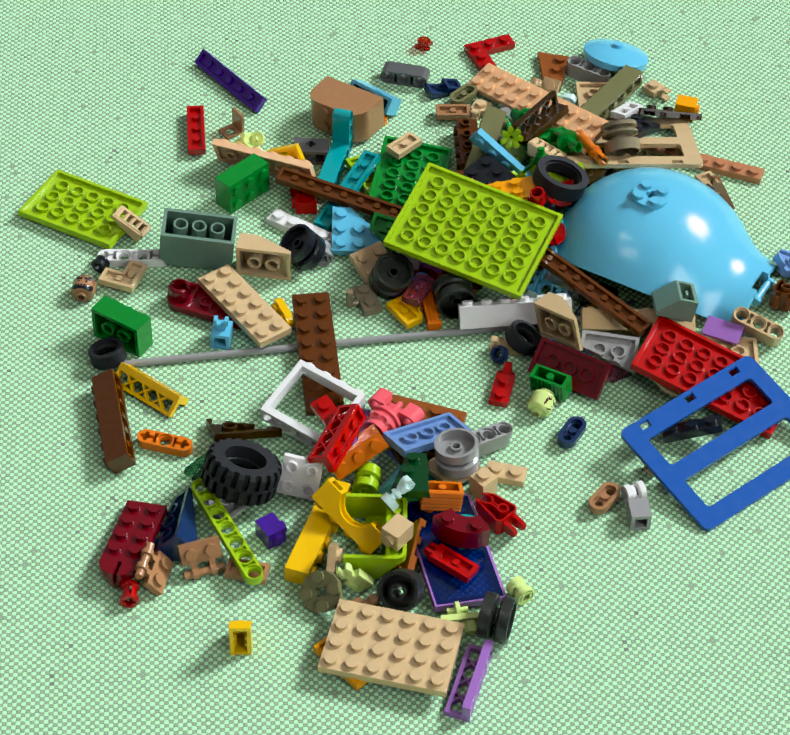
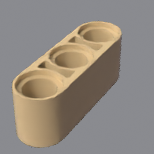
M745 307L736 308L730 319L732 323L745 326L744 334L754 337L759 342L770 347L778 346L784 335L782 326Z

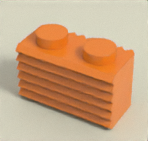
M436 480L429 481L430 498H418L420 511L426 513L446 511L450 508L455 512H461L464 495L462 482H437Z

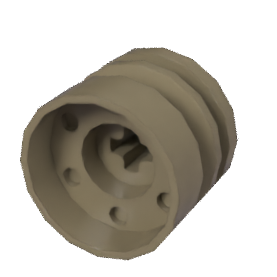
M619 119L601 125L602 139L607 141L603 144L605 156H623L626 153L632 156L641 151L639 138L633 137L638 134L636 120Z

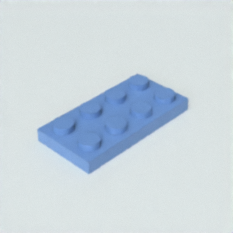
M448 412L383 432V438L405 458L407 453H422L434 449V441L442 431L450 428L472 430Z

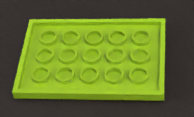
M57 169L18 210V215L100 247L111 249L126 233L111 218L114 212L123 205L140 217L148 208V202Z

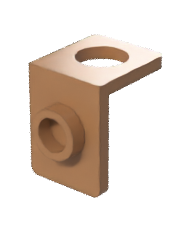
M233 107L232 124L220 128L219 133L227 140L239 136L240 133L244 132L245 120L243 114ZM234 130L235 132L233 134H227L225 131Z

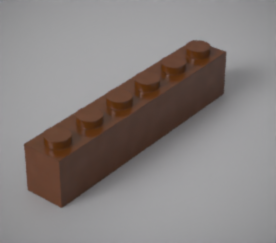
M111 368L91 378L93 385L91 390L95 397L93 403L97 409L96 419L100 427L98 433L102 439L100 446L105 456L103 457V462L107 468H110L117 474L136 465L122 381Z

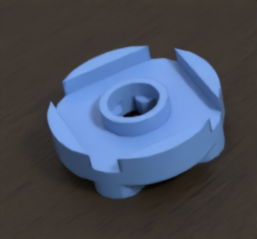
M781 249L772 259L779 267L778 272L783 277H790V251Z

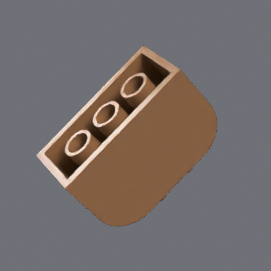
M329 76L325 77L310 92L312 123L315 128L332 135V118L335 108L353 111V142L368 140L384 126L383 97Z

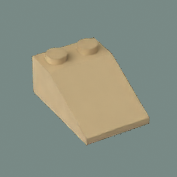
M239 234L235 247L236 270L239 275L291 281V251L259 235Z
M548 292L534 302L540 334L573 349L582 351L583 347L577 318L564 298Z

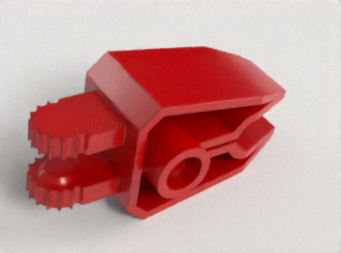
M487 492L482 493V500L479 498L475 499V509L478 515L481 516L495 534L505 532L511 538H514L518 534L516 528L520 531L526 529V523L516 515V505L496 494Z

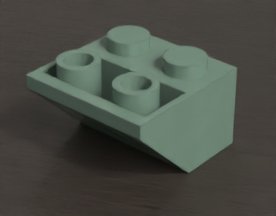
M675 280L653 291L651 294L655 315L676 319L680 322H692L699 304L693 283Z

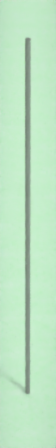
M577 316V322L581 324V316ZM532 324L535 328H539L538 324ZM509 326L462 330L460 328L339 339L335 341L336 347L500 332L506 331ZM297 344L277 345L261 349L257 347L125 360L123 363L140 367L298 351Z

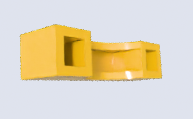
M331 477L311 496L315 500V505L319 509L326 511L329 519L343 529L346 537L353 539L358 544L357 547L362 553L373 554L383 544L381 542V528L383 526L378 521L372 523L355 521L348 514L345 506V498L348 491L334 477Z

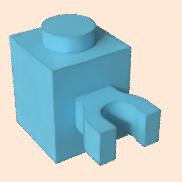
M214 315L210 333L211 348L230 350L234 335L233 321H229L228 316H225L224 320H219L218 315Z

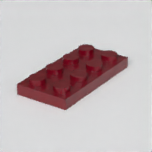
M542 336L527 372L531 373L534 366L540 364L572 376L573 391L598 401L613 365Z

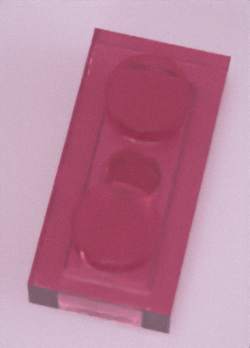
M418 274L402 295V302L419 307L432 290L435 279Z

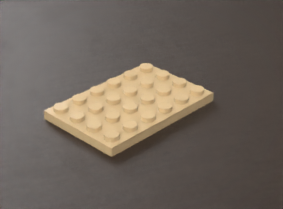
M339 599L319 660L318 672L446 698L465 623Z

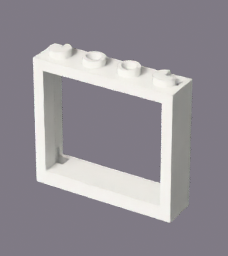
M300 359L260 408L261 419L274 427L282 428L283 432L314 448L321 434L275 409L302 375L352 401L351 404L358 403L361 409L366 406V397L360 389H354L345 381L338 380L327 371H321L312 363Z

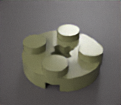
M313 571L304 579L299 595L305 606L316 613L330 612L337 608L339 599L343 598L342 583L338 576L330 571ZM324 586V592L326 593V595L319 596L318 588H322Z

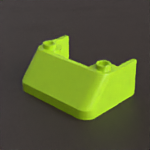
M347 493L345 506L352 518H366V523L378 521L384 526L397 513L407 519V499L405 497L397 498L395 501L399 507L393 512L380 498L384 494ZM407 543L398 552L382 544L381 555L343 554V570L347 562L353 566L354 570L360 568L374 579H379L405 561Z

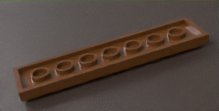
M329 292L293 294L292 307L299 361L301 359L305 362H310L321 371H327L332 377L341 380ZM305 375L301 376L306 416H315V413L310 408V403L326 394L336 407L344 405L343 396Z

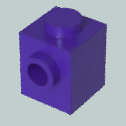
M273 512L255 520L256 535L268 550L286 541L287 527Z

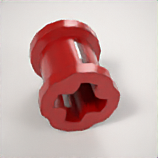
M132 579L125 580L120 584L122 590L120 604L126 608L136 607L139 603V598L137 597L139 583Z

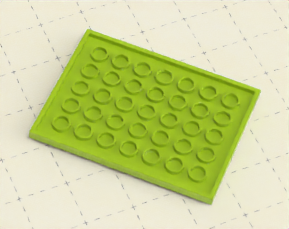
M429 162L385 237L383 246L521 300L563 219V214Z

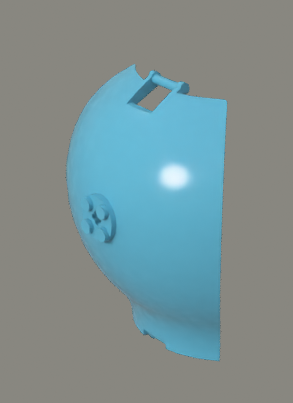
M641 167L613 173L587 187L582 198L566 206L561 213L563 214L566 236L564 241L556 245V247L558 248V255L574 266L650 296L653 291L675 280L693 283L699 302L695 314L708 318L710 315L730 322L736 308L745 307L749 309L751 304L759 306L768 288L772 287L775 283L774 279L770 278V274L774 270L779 269V267L757 249L732 207L712 188L695 178L674 170L658 167ZM760 278L762 285L757 291L752 287L757 279Z

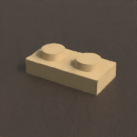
M409 131L387 145L386 152L399 160L421 146L422 139Z
M488 460L486 468L498 477V483L524 487L527 467Z

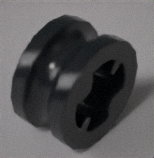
M98 255L91 262L93 269L98 273H102L106 267H110L108 259L102 255Z

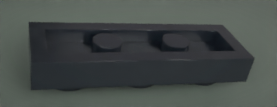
M710 415L706 418L690 419L686 422L677 423L663 432L664 443L723 432L721 416Z

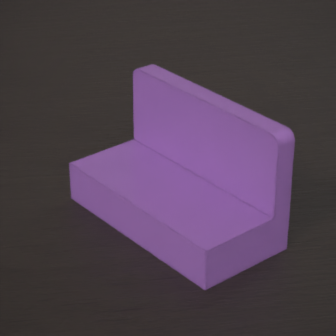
M709 315L703 327L702 335L737 346L740 338L744 336L745 326Z

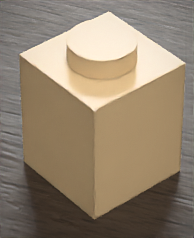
M483 466L469 476L468 492L481 500L482 493L484 492L496 494L498 477Z
M397 513L381 528V542L398 552L413 537L414 523Z

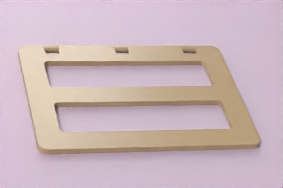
M607 118L606 120L610 122L617 119ZM645 118L660 124V129H673L675 137H642L639 140L641 148H679L682 156H607L609 159L607 164L602 160L605 166L598 165L595 159H591L589 156H566V158L575 163L582 162L584 168L703 167V160L688 121L681 118ZM601 137L595 145L603 148V144L607 141Z

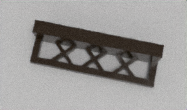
M552 90L511 125L516 130L522 124L520 135L524 139L521 142L518 141L519 144L528 146L530 140L535 137L539 138L569 112L568 105L558 103L556 91Z

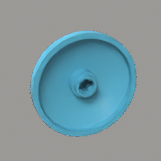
M593 39L586 42L583 48V56L586 60L595 66L613 72L621 70L625 65L643 71L648 64V56L645 52L631 44L618 40Z

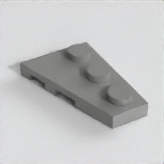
M583 330L581 338L582 351L635 374V371L630 369V365L638 353L640 337Z

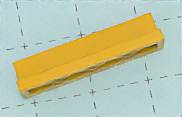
M121 362L116 371L119 377H121L123 372L127 374L128 382L122 384L124 391L170 418L173 417L179 404L186 406L189 400L187 397L130 364ZM141 382L143 391L135 392L134 384ZM155 390L158 399L150 401L148 392ZM168 399L173 401L169 411L164 409L163 401Z

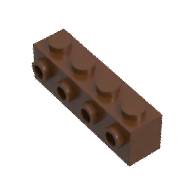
M456 119V126H453V136H456L454 137V147H457L455 148L457 170H463L473 144L469 137L478 130L477 119Z

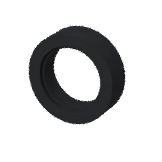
M557 155L542 157L538 161L532 175L535 186L542 187L548 197L562 202L580 200L589 183V177L580 165L568 158ZM547 172L563 175L569 180L573 179L574 185L560 183L549 176Z

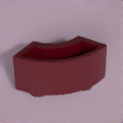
M451 508L434 515L431 528L434 536L442 542L463 549L487 546L491 531L480 515L473 517L462 516Z

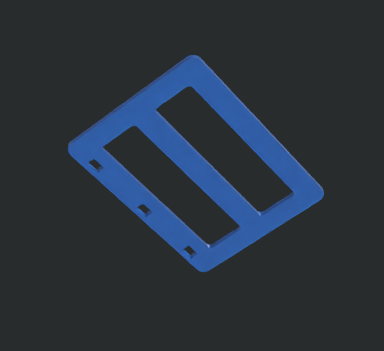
M744 356L624 428L621 433V439L698 526L704 531H712L790 480V456L711 506H707L686 483V480L782 420L790 423V397L752 357ZM733 369H736L738 373L734 376H731L728 373ZM747 381H750L770 402V405L674 464H669L649 441ZM692 395L694 400L688 403L685 398ZM647 422L649 427L643 430L640 425Z

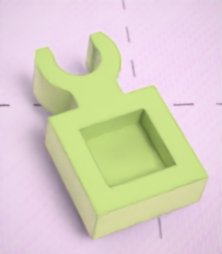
M347 562L344 565V570L337 567L336 575L344 579L343 583L355 592L359 593L373 585L374 578L360 568L354 570L353 566Z

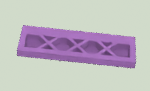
M485 639L483 647L472 644L467 645L444 710V716L470 722L493 654L494 641ZM470 653L480 654L479 659L472 661L469 656ZM472 668L474 670L473 676L466 678L464 671ZM466 685L468 687L467 693L461 696L458 688ZM459 702L462 704L461 712L451 710L452 705Z

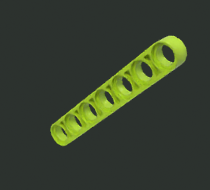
M201 478L194 480L191 485L192 494L215 533L219 536L220 541L243 579L249 585L260 584L263 581V569L220 499L214 493L211 494L207 487L204 491H197L196 488L198 486L204 485ZM207 500H213L215 502L212 505L204 504V502ZM215 514H221L223 515V518L214 519L213 516ZM225 528H230L232 530V532L228 534H224L221 531ZM235 542L241 544L239 548H232L230 545ZM242 557H248L250 561L247 563H242L239 561V559ZM251 572H257L259 573V576L251 578L248 576V574Z

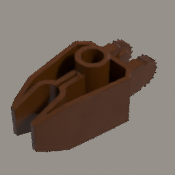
M780 279L772 288L769 301L772 309L787 313L790 311V283L787 284L784 279Z

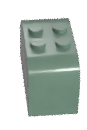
M164 207L160 234V257L166 263L174 266L216 270L227 264L231 265L238 216Z

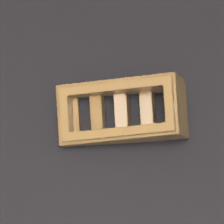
M538 137L528 142L527 154L535 157L540 146L545 148L546 156L557 155L565 158L567 156L563 151Z
M123 205L111 216L135 242L142 239L152 228Z

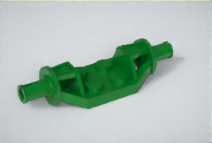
M517 108L512 109L510 117L517 121L530 108H524L521 111ZM551 126L539 137L564 153H568L571 150L578 153L583 148V144L577 141L576 133L563 126L554 129Z

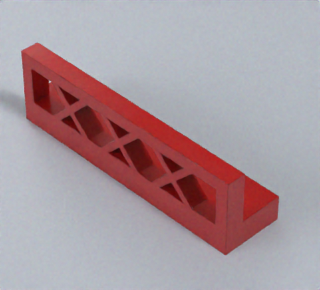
M358 403L339 405L307 458L309 464L323 462L329 473L337 471L367 419Z

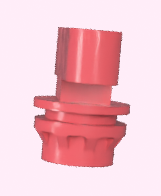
M379 388L368 400L372 410L367 416V421L364 423V430L374 424L383 437V432L399 428L401 425L406 426L419 422L425 417V414L419 406L411 402L404 409L402 408L403 403L401 401L397 404L392 403L393 393L385 388Z

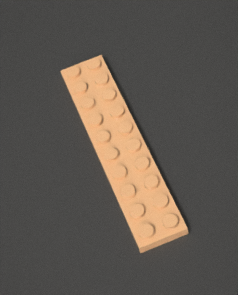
M488 63L467 83L475 85L478 88V94L504 107H508L510 110L515 108L520 111L524 108L531 109L549 93L491 63ZM557 96L558 103L568 105L569 112L559 119L552 128L563 126L566 129H571L578 135L580 134L577 130L581 129L595 144L603 134L600 128L601 125L609 121Z

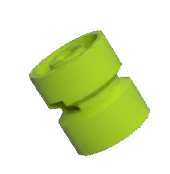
M366 462L357 468L352 493L378 494L382 476L381 468L371 462Z

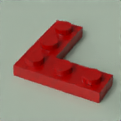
M509 34L464 45V51L478 71L482 70L488 63L497 66L489 55L515 49V42Z

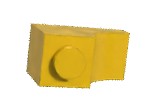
M238 620L229 622L230 655H252V621Z

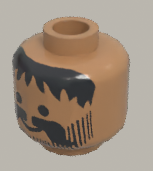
M89 275L77 276L71 287L72 297L79 302L91 301L97 289L96 281Z

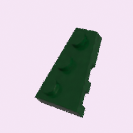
M407 453L390 489V493H392L391 490L393 488L396 489L400 479L408 475L415 483V486L411 491L401 496L430 498L427 453Z

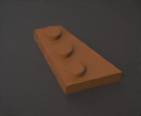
M537 52L542 80H544L545 76L560 80L562 82L559 88L560 92L569 57Z

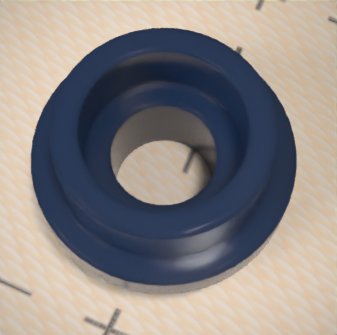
M502 345L493 347L490 352V357L496 364L505 363L509 356L508 349Z

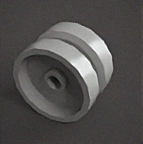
M450 428L442 431L434 441L436 468L440 474L448 478L458 479L470 476L477 471L480 465L478 438L472 431L464 428Z

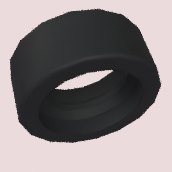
M524 320L513 321L504 334L508 345L514 351L524 356L532 355L541 340L539 331L532 324Z
M116 337L102 338L94 342L88 349L91 364L98 370L113 369L119 366L121 362H124L127 356L122 340Z

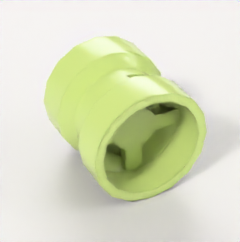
M522 576L512 578L506 585V591L514 596V598H517L519 605H525L535 595L534 589L526 585V581Z

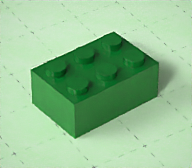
M253 153L216 176V204L232 214L263 193H266L269 190V163Z
M106 295L91 308L94 336L100 339L107 337L119 338L122 340L125 350L137 357L142 356L153 345L151 317Z

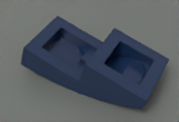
M442 78L440 84L426 83L424 90L430 99H438L450 96L452 92L461 87V84L457 79Z

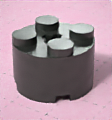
M398 568L388 572L378 583V599H380L382 606L385 608L406 612L421 602L424 596L423 578L409 568ZM398 587H402V590L404 591L403 594H401V590H399Z

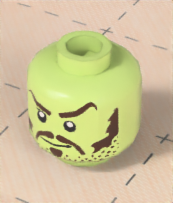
M546 388L535 390L527 404L531 411L530 413L537 418L549 416L556 404L554 393Z

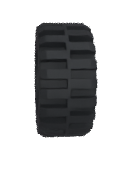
M241 438L220 439L209 446L201 470V479L203 485L207 487L211 494L214 493L217 498H222L225 502L230 504L232 502L238 506H261L274 497L282 474V465L278 457L271 453V450L262 447L258 443H252L250 440H241Z

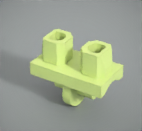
M258 131L253 133L242 132L239 134L240 138L234 140V143H242L251 148L258 147L261 149L260 146L263 145L265 137L263 133Z
M454 601V608H447V615H440V619L465 623V635L476 634L478 611L468 612V606L460 607L459 601Z

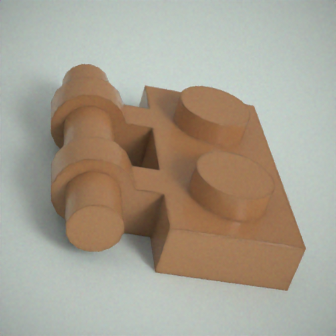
M218 535L177 545L181 566L186 567L190 565L191 571L183 572L185 581L189 579L197 580L201 576L208 574L216 575L219 571L226 569L224 562L216 564L215 561L216 558L223 557ZM208 561L209 566L197 567V563Z
M147 542L146 547L141 551V560L137 562L135 567V578L142 579L144 577L142 585L157 597L163 594L174 562L160 550L154 552L155 544Z

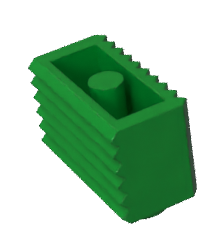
M536 364L529 375L531 391L541 388L549 389L554 393L555 399L565 402L572 390V376L543 365Z

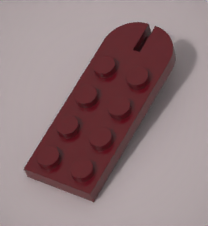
M180 278L170 282L167 302L172 310L213 322L214 315H218L219 320H224L225 316H228L199 284L187 282ZM233 321V328L242 330V329Z
M127 500L99 560L100 572L107 578L110 586L114 587L116 577L118 588H120V584L123 581L135 578V567L137 562L141 560V551L146 547L147 542L154 543L167 514V505Z

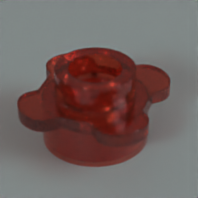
M422 36L418 38L415 48L421 51H429L433 42L430 41L429 37Z

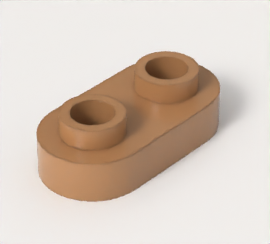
M613 482L602 484L590 497L589 510L597 515L606 513L619 499L620 487Z

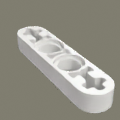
M103 249L97 254V256L102 255L106 257L110 267H126L130 260L147 264V267L154 268L168 265V263L159 259L161 258L159 250ZM128 257L126 260H121L120 258ZM146 257L145 260H139L138 258Z

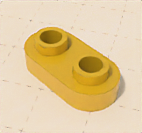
M283 298L273 299L271 307L291 327H294L292 313Z

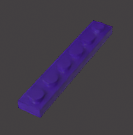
M202 49L194 63L254 112L259 113L267 99L211 53Z

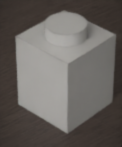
M648 498L628 499L626 515L630 531L650 529L652 514Z

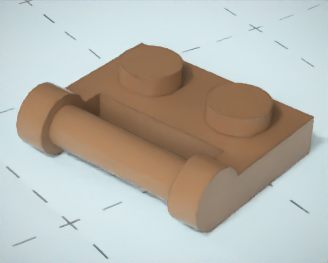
M711 176L710 183L714 191L719 193L734 210L735 207L719 176Z

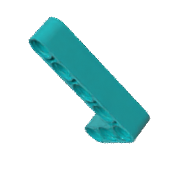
M334 109L332 144L320 171L319 179L339 184L345 168V159L349 158L353 144L352 110Z

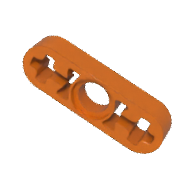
M143 429L137 434L138 446L143 449L179 457H188L193 452L192 441L186 437L150 429ZM162 441H169V442H170V444L165 445V446H164V445H161L160 443H161Z

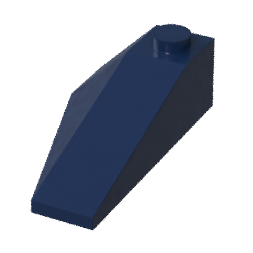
M190 487L174 498L166 514L169 518L161 525L159 529L161 534L154 541V552L160 550L172 561L180 562L177 545L197 540L193 495Z

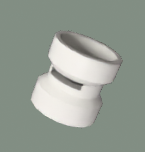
M642 480L636 481L632 485L625 484L620 487L621 496L625 504L631 498H647V489Z

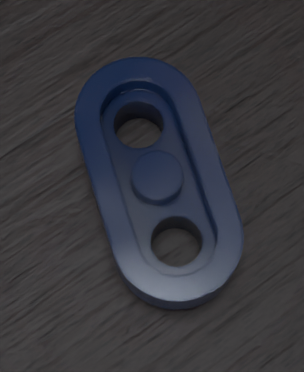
M579 416L570 417L558 433V444L563 448L574 447L586 431V421Z

